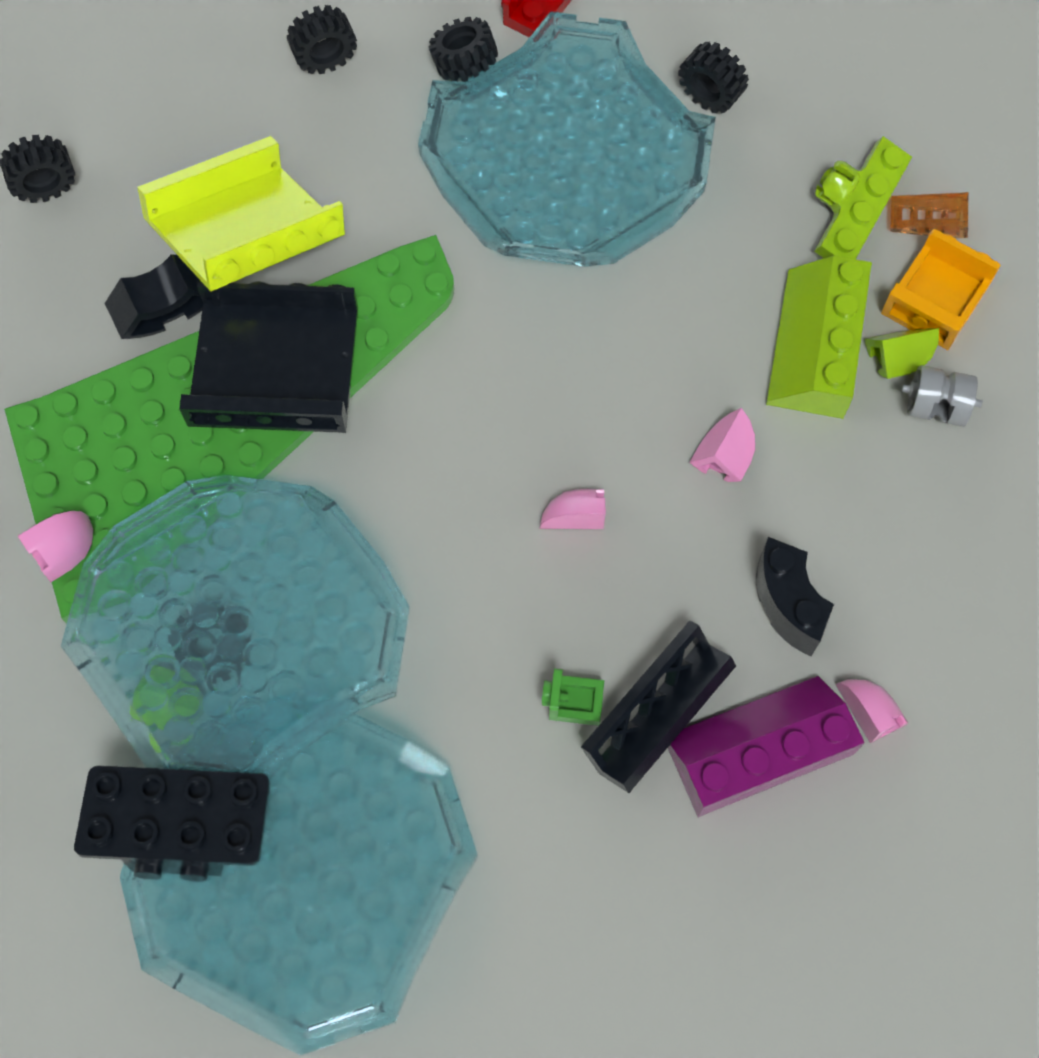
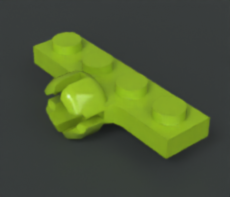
M882 136L875 143L860 171L845 161H836L834 166L830 167L820 179V184L823 188L817 184L815 189L817 199L831 207L834 215L814 252L823 258L834 255L856 259L911 161L912 156Z

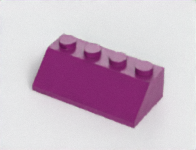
M816 676L684 728L670 744L668 751L697 817H700L850 757L865 742L846 703L819 676Z

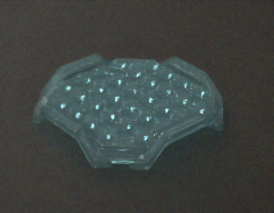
M550 11L522 48L496 62L494 65L489 66L490 69L486 72L481 71L479 76L475 78L472 76L466 82L432 80L427 102V115L425 121H423L418 142L419 154L443 198L483 246L502 255L583 267L615 264L673 227L705 192L716 117L692 112L685 107L646 65L626 21L599 18L598 24L577 21V15Z
M222 475L186 481L113 526L83 563L61 648L88 683L146 768L262 773L267 775L270 780L288 760L359 710L396 697L410 606L385 562L333 499L312 486Z
M295 693L210 721L180 751L170 769L262 773L267 775L271 786L261 859L254 866L223 865L222 876H208L207 881L204 882L186 881L179 877L180 874L162 873L161 879H142L134 876V872L123 864L120 882L141 970L249 1030L301 1056L396 1023L414 977L457 891L478 858L449 766L398 734L330 701L301 693Z

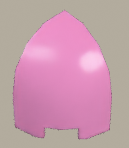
M742 408L729 413L706 434L691 458L690 464L705 474L709 468L726 474L724 481L740 482L743 479L755 452V433L750 419Z
M576 489L563 492L551 500L542 513L539 529H604L606 515L604 489Z
M67 511L39 522L18 535V538L28 553L33 555L43 574L50 582H53L72 570L86 557L92 545L93 527L87 514L82 511Z
M847 679L836 684L870 743L907 725L908 722L897 703L883 687L869 680Z

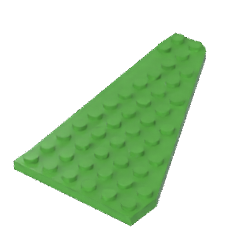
M436 235L402 245L307 285L328 287L329 285L338 284L355 288L358 318L350 398L449 307L454 296L453 274ZM199 331L50 394L4 409L35 523L38 524L51 516L63 512L82 511L89 516L93 527L92 545L86 557L72 570L52 582L60 615L66 624L131 602L313 433L312 431L188 427L179 410L181 394L190 395Z

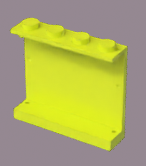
M271 136L137 187L143 218L210 291L345 235L343 204L338 201L321 207L281 168L279 144Z

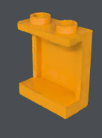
M933 229L900 283H896L890 292L881 314L910 330L939 328L938 345L949 350L987 291L1001 265L987 254L966 246L949 234Z

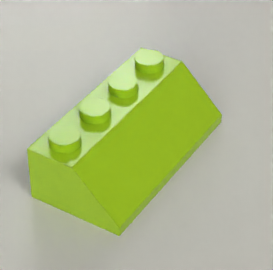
M833 255L788 270L766 405L844 419L854 395L872 262Z

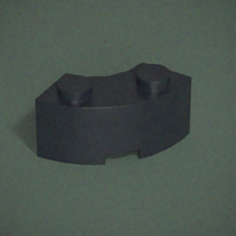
M170 254L161 265L150 272L135 277L120 278L104 304L121 339L151 336L166 331L164 324L176 320L183 315L189 320L202 311L203 301L197 289V282H201V280L178 255Z
M768 537L761 553L756 573L759 602H762L768 617L772 621L771 626L792 647L812 656L821 642L834 604L820 596L810 583L806 570L808 552Z

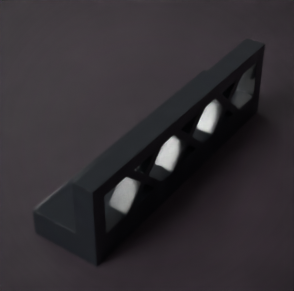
M689 621L581 746L597 772L627 793H630L734 670L736 664L732 656L709 645L700 626ZM693 641L695 647L683 659L685 649ZM666 673L664 683L656 690L658 680ZM639 704L638 713L629 721L631 712ZM612 737L610 746L601 755L598 750Z

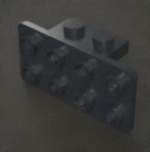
M94 766L89 770L74 851L82 858L122 860L134 872V876L151 880L161 879L162 873L180 874L179 877L186 881L204 882L207 881L208 876H222L223 865L254 866L261 859L271 786L270 780L267 775L262 773Z

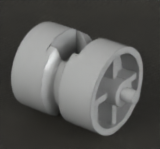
M919 365L911 385L903 384L902 392L908 393L909 397L907 405L908 416L931 420L935 415H938L943 423L964 427L970 419L973 408H981L983 400L976 399L978 380L973 375L953 372L947 377L942 369Z

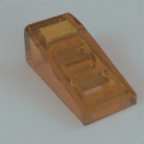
M969 192L891 196L890 230L895 233L929 236L930 232L936 229L954 238H968ZM903 208L910 209V220H902ZM918 210H925V219H918ZM933 211L941 212V218L933 219ZM949 213H956V218H949Z

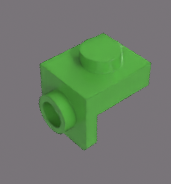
M554 668L553 681L544 680L542 706L550 707L549 720L599 726L605 680L562 676L563 669Z

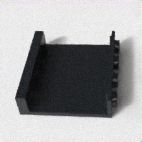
M255 281L250 284L229 283L210 291L202 282H197V289L203 301L191 392L190 395L181 394L179 406L187 426L346 433L358 318L355 288L338 284L329 285L328 287L307 286L302 283L270 285L265 282Z

